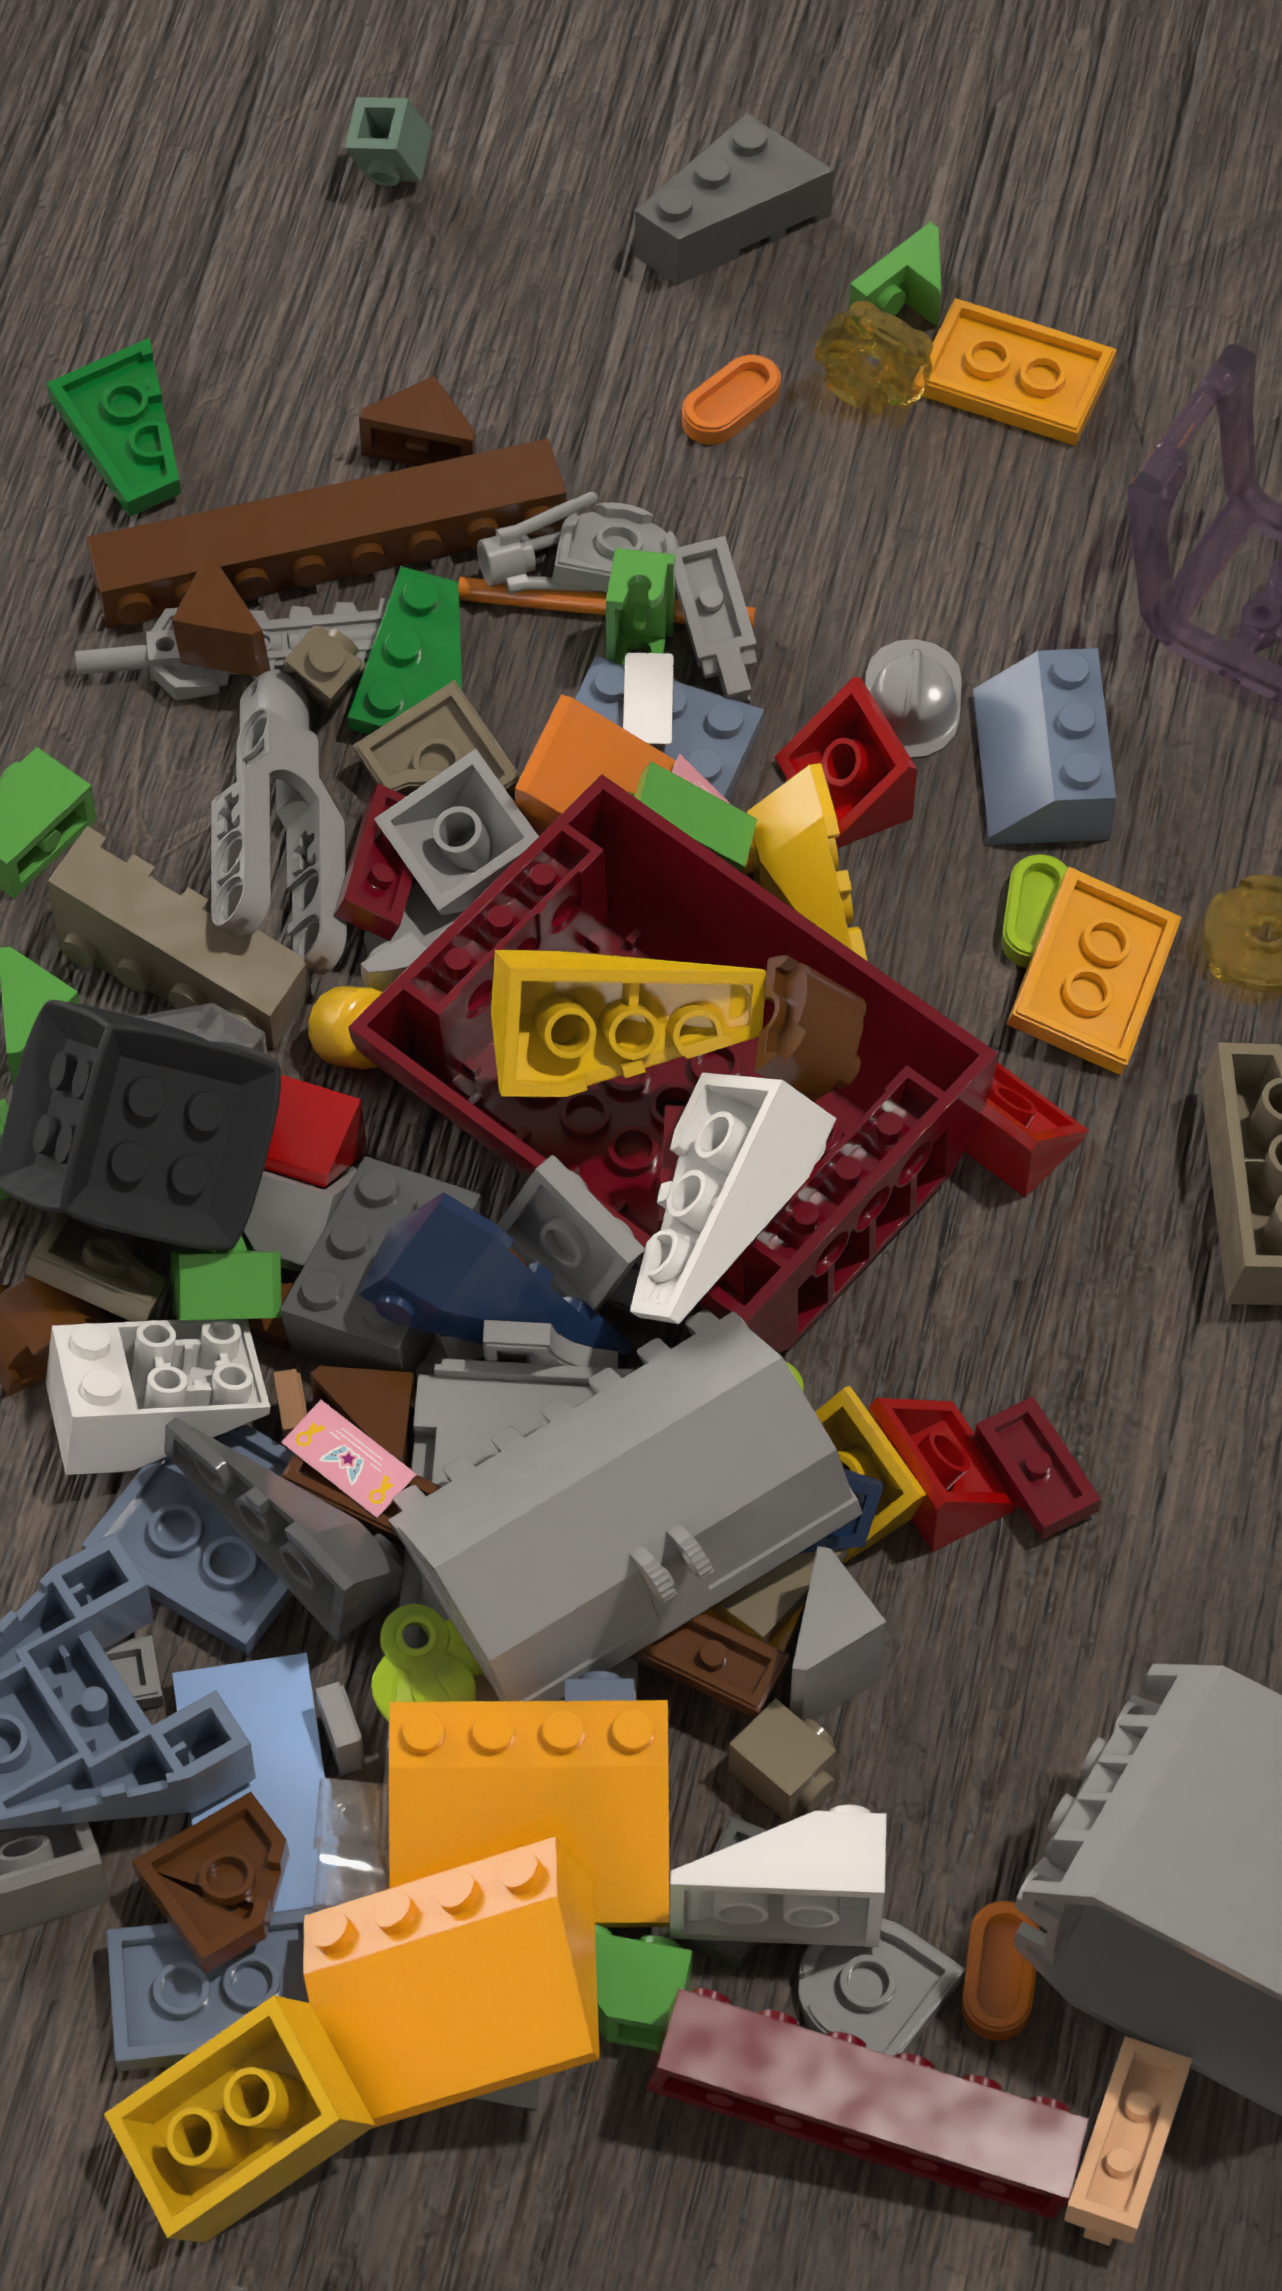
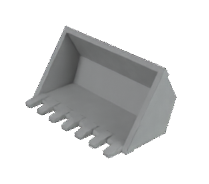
M701 1310L685 1321L689 1332L693 1336L670 1349L659 1338L653 1339L637 1350V1354L644 1363V1366L626 1377L621 1378L610 1367L603 1369L588 1380L596 1395L574 1408L563 1397L555 1398L540 1408V1412L548 1424L526 1437L514 1426L507 1427L491 1438L494 1447L499 1452L495 1456L476 1467L466 1456H459L442 1468L450 1482L427 1497L416 1485H412L393 1497L395 1504L401 1512L390 1518L389 1522L500 1701H559L565 1697V1679H579L582 1674L592 1671H608L639 1652L640 1649L652 1644L863 1514L856 1495L848 1485L836 1447L783 1357L752 1332L744 1320L734 1311L719 1320L709 1310Z

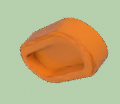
M760 355L740 356L693 390L682 404V427L687 436L701 444H721L730 440L777 402L780 396L781 374L777 365L770 359Z
M1010 1901L991 1903L983 1907L975 1916L970 1931L962 1996V2014L969 2028L983 2038L996 2041L1007 2040L1018 2035L1028 2024L1033 2005L1036 1969L1014 1947V1941L1022 1921L1038 1930L1040 1928L1036 1922L1015 1908V1902Z

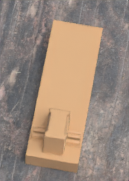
M1125 2036L1064 2218L1066 2222L1085 2228L1083 2234L1085 2238L1108 2246L1111 2245L1113 2238L1133 2244L1189 2074L1192 2058Z

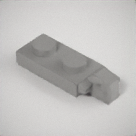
M722 536L667 550L668 554H675V588L698 667L701 666L704 678L718 676L724 697L743 703L751 701L749 696L751 686L746 668L757 666L755 654L757 643L726 537Z

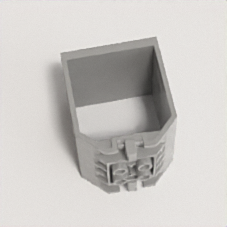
M1153 1664L1146 1675L1144 1690L1164 1701L1160 1705L1132 1695L1116 1721L1114 1732L1109 1742L1098 1737L1093 1743L1080 1771V1775L1085 1778L1076 1798L1065 1794L1061 1799L1047 1829V1832L1051 1833L1052 1836L1046 1846L1043 1858L1032 1868L1017 1895L1015 1908L1046 1929L1047 1934L1022 1921L1015 1935L1014 1947L1073 2007L1136 2040L1192 2058L1191 2069L1282 2116V1695L1225 1666Z

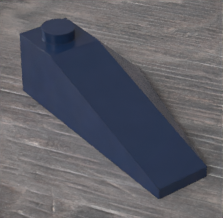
M442 1192L387 1230L358 1292V1295L376 1305L378 1313L389 1321L397 1324H407L412 1328L482 1345L484 1320L549 1323L552 1324L557 1334L571 1342L591 1348L618 1351L619 1361L629 1355L633 1346L631 1342L583 1300L574 1297H562L549 1285L554 1274L540 1262L530 1263L528 1267L509 1250L514 1239L500 1226L445 1192Z

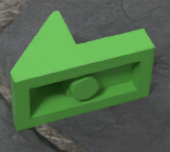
M932 222L926 224L850 283L848 322L865 334L880 321L893 318L905 303L935 326L939 324L941 272L939 228Z

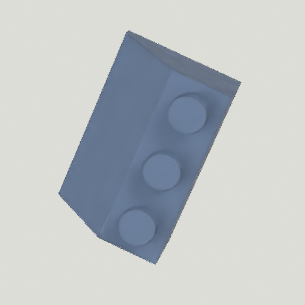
M1098 648L1036 651L974 688L973 705L988 845L1110 840L1116 793Z

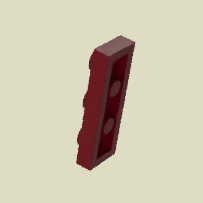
M378 783L367 801L334 916L352 923L361 930L369 931L391 941L401 925L414 876L374 820L406 796Z

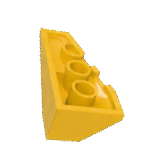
M821 763L808 765L747 811V814L757 818V823L746 866L742 872L743 874L753 873L757 884L867 960L861 929L859 926L847 927V925L853 923V905L850 894L852 887L848 870L839 871L835 838L839 837L840 832Z
M495 950L491 1019L499 1093L501 1096L568 1097L587 1091V1086L621 1075L624 1078L632 1077L646 1072L645 1068L682 1056L689 1059L759 1037V1032L763 1027L765 1001L763 997L766 971L756 968L565 951Z

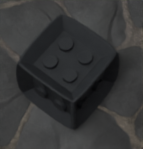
M49 1000L43 1005L34 1021L18 1069L0 1145V1187L9 1196L34 1208L48 1212H64L76 1219L99 1227L186 1247L230 1251L236 1246L245 1230L262 1178L279 1108L281 1092L280 1065L270 1055L239 1044L222 1041L210 1042L193 1033L158 1022L92 1006L60 1000Z

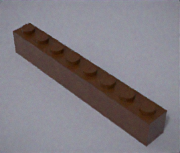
M548 438L87 536L86 540L91 574L106 628L125 624H140L148 619L160 617L167 608H178L202 561L211 557L215 558L240 597L244 600H252L264 594L296 587H312L324 581L357 574L368 575L380 569L412 562H428L440 556L473 549L477 550L478 541L496 536V529L519 524L567 502V492ZM567 517L529 533L527 536L538 538L552 532L561 531Z

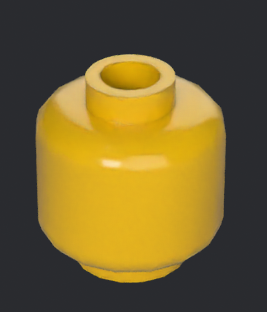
M340 986L328 990L318 998L309 1016L308 1037L314 1051L323 1061L337 1067L352 1069H372L378 1067L356 1049L351 1040L348 1026L382 993L381 991L368 987Z

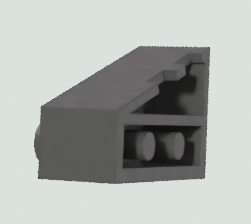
M746 113L635 210V257L679 285L739 258L740 249L764 238L770 243L786 236L787 228L811 217L816 223L830 217L832 214L834 170Z

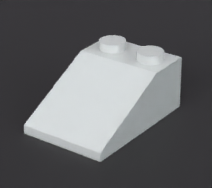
M840 1805L832 1808L830 1811H814L672 1870L670 1884V1939L879 1947L885 1895L886 1814L871 1813L867 1808L857 1805Z

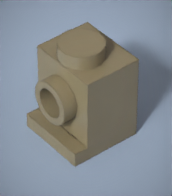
M314 624L284 659L282 671L290 673L302 684L306 694L329 711L362 673L366 663L356 655L359 652L358 647L342 632L333 627L327 631L322 626L319 627L317 624Z

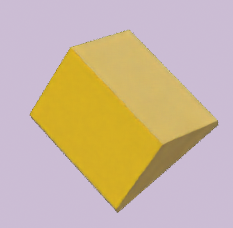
M851 1386L844 1387L816 1410L815 1413L836 1447L843 1469L880 1480L883 1484V1490L865 1547L848 1548L847 1557L842 1561V1564L909 1522L926 1496L923 1488Z

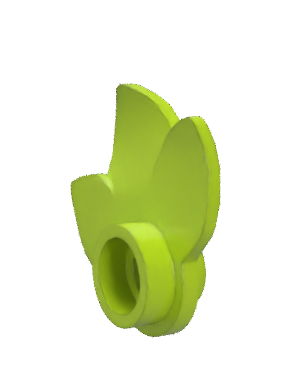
M406 1604L392 1611L384 1621L380 1631V1646L384 1657L372 1675L371 1681L373 1699L386 1721L389 1723L390 1702L476 1701V1682L473 1676L484 1674L450 1620H443L438 1612L423 1604ZM411 1625L421 1627L427 1635L426 1645L420 1649H413L407 1646L403 1640V1630Z

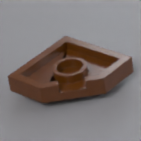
M249 1792L132 1860L135 1876L207 1974L266 1939L290 1853L285 1836L253 1793Z

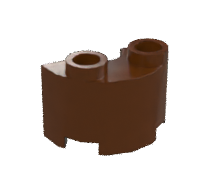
M782 955L768 958L763 998L775 1004V1011L770 1023L759 1032L755 1072L767 1079L783 1080L815 1102L830 1092L834 1086L839 1089L845 1088L856 1078L861 1065L860 1057L856 1053L864 1027L863 1018L867 1009L866 1002L859 995L789 956Z
M31 1276L13 1286L0 1285V1383L7 1396L9 1397L46 1379L52 1326L115 1323L109 1312Z

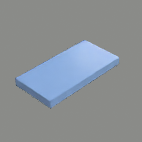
M307 1653L172 1673L177 1711L217 1690L251 1743L256 1774L254 1780L203 1809L191 1812L192 1825L245 1794L252 1792L287 1839L290 1853L274 1912L316 1908V1912L343 1904Z

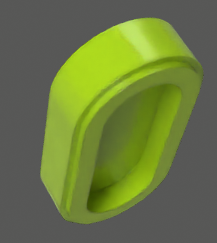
M1032 855L1022 859L1014 866L1010 876L1003 924L1002 948L1006 956L1013 963L1024 968L1029 966L1062 877L1068 869L1062 861L1049 855Z

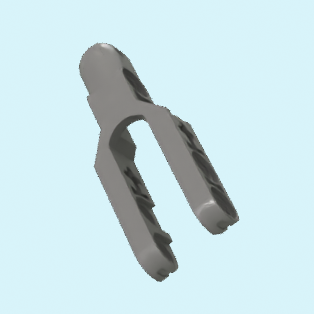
M274 669L262 673L243 692L240 699V733L236 746V782L211 801L212 922L216 926L228 929L236 936L254 934L266 917L271 898L269 779L275 778L276 812L286 828L287 889L292 891L293 921L288 924V935L293 937V951L305 958L304 962H307V968H309L310 972L319 976L325 975L332 970L340 959L346 945L347 921L334 916L346 876L344 819L319 778L318 738L314 732L309 730V702L306 691L302 684L290 673Z

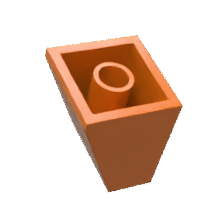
M561 694L515 787V804L537 835L540 836L601 774L625 791L635 794L641 774L651 761L672 772L676 760L576 699Z

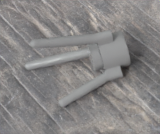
M588 492L519 524L496 529V536L479 540L477 554L486 584L491 587L505 583L508 594L526 590L598 591L552 582V577H531L526 575V572L535 570L534 552L558 545L561 532L531 540L527 534L595 503L598 499L595 492Z

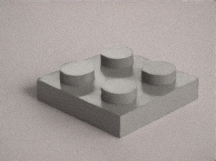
M554 1155L550 1156L534 1170L497 1224L514 1239L511 1248L528 1266L530 1263L540 1262L554 1274L549 1285L562 1297H574L583 1300L596 1312L604 1306L646 1250L634 1238L627 1224L614 1217L588 1191L581 1177L568 1170Z

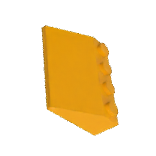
M668 1700L390 1702L389 1889L556 1836L593 1879L596 1925L602 1927H669Z
M556 1836L304 1916L303 1975L309 2003L376 2126L373 2128L600 2060L594 1882Z

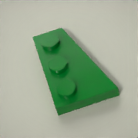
M150 337L46 383L49 400L129 517L181 494L180 479L163 407L160 384L156 374Z
M400 567L348 715V729L369 735L454 680L462 690L459 587L457 581Z

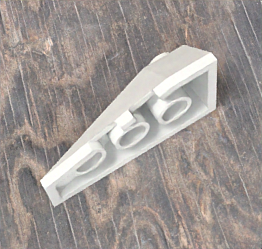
M702 1073L674 1131L670 1150L679 1156L673 1182L662 1183L657 1203L666 1210L661 1230L647 1241L630 1312L639 1318L679 1324L809 1178L814 1165L820 1160L825 1151L826 1140L836 1118L783 1080Z

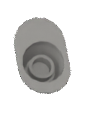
M899 640L882 647L870 659L866 671V687L911 759L929 757L943 750L954 738L960 720L962 678L958 663L948 651L934 643L922 640Z

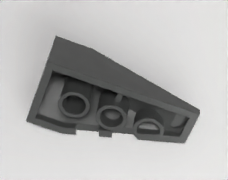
M174 1418L165 1425L164 1453L337 1643L399 1595L403 1572L401 1567L402 1559L392 1543L383 1535L376 1534L373 1537L355 1518L182 1420Z

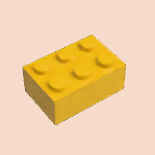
M273 1995L104 2113L167 2238L203 2243L215 2237L376 2126L311 2004Z

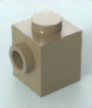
M775 1698L729 1744L728 1772L785 1822H790L804 1808L809 1812L816 1810L832 1793L836 1785L834 1776L837 1750L834 1748L835 1745L831 1736L820 1724L810 1718H805L802 1721Z

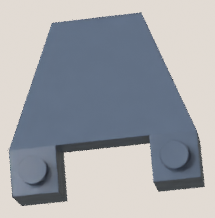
M115 1533L56 1564L39 1581L40 1588L16 1613L11 1610L0 1621V1830L197 1812L256 1778L251 1743L217 1690L160 1722L151 1725L104 1652V1648L154 1621L148 1584Z

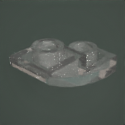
M328 1778L319 1779L313 1848L318 1849L312 1913L388 1890L389 1784Z

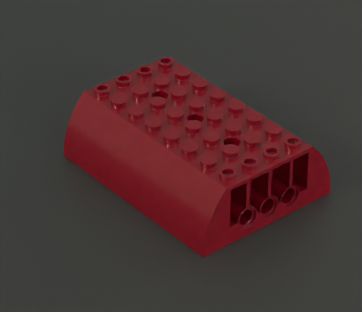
M603 774L348 1026L353 1044L365 1058L528 1179L538 1166L554 1155L568 1170L581 1177L588 1191L614 1217L627 1224L634 1238L646 1248L647 1241L655 1233L659 1232V1204L657 1199L661 1186L665 1119L658 1113L659 1107L670 1100H682L688 1103L702 1073L765 1078L755 1072L759 1037L689 1059L682 1056L645 1068L646 1072L632 1077L624 1078L621 1075L587 1086V1091L568 1097L501 1096L499 1093L491 1019L495 950L565 951L764 969L766 972L768 958L786 955L864 998L867 1009L863 1018L864 1027L856 1053L861 1060L859 1072L850 1085L842 1089L834 1086L830 1092L814 1102L836 1118L826 1140V1148L822 1157L814 1165L809 1178L697 1303L702 1309L709 1310L719 1320L734 1311L744 1320L752 1332L776 1352L790 1349L954 1172L986 1105L998 1058L996 1051ZM767 999L764 1001L762 1030L770 1023L775 1011V1004ZM644 1252L638 1259V1261L641 1263L643 1260Z

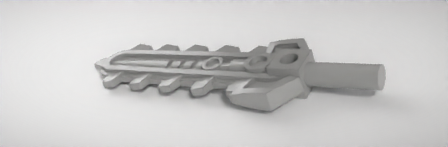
M380 598L378 610L357 611L353 602H336L334 613L313 616L309 606H291L289 618L269 620L265 611L250 610V612L263 630L271 670L283 669L284 659L314 624H317L319 627L322 626L327 631L333 627L342 632L358 647L359 652L356 655L364 662H367L390 598ZM167 608L164 610L152 630L146 632V645L75 651L77 675L149 669L150 680L157 681L175 700L192 699L220 693L219 686L228 685L230 675L238 673L181 663L172 619L178 608ZM252 676V678H253L254 681L258 678V677Z

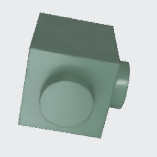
M356 97L345 149L369 181L383 186H395L399 182H421L432 130L408 98Z

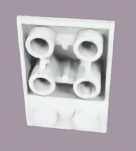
M247 1319L151 1320L52 1326L45 1384L66 1475L133 1471L167 1457L164 1453L165 1425L174 1418L182 1420L213 1438L266 1416L270 1412V1404Z

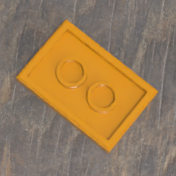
M955 298L914 380L913 394L1077 446L1116 363L1117 349Z
M1068 867L1060 882L1006 1025L1121 1075L1130 1060L1182 917Z

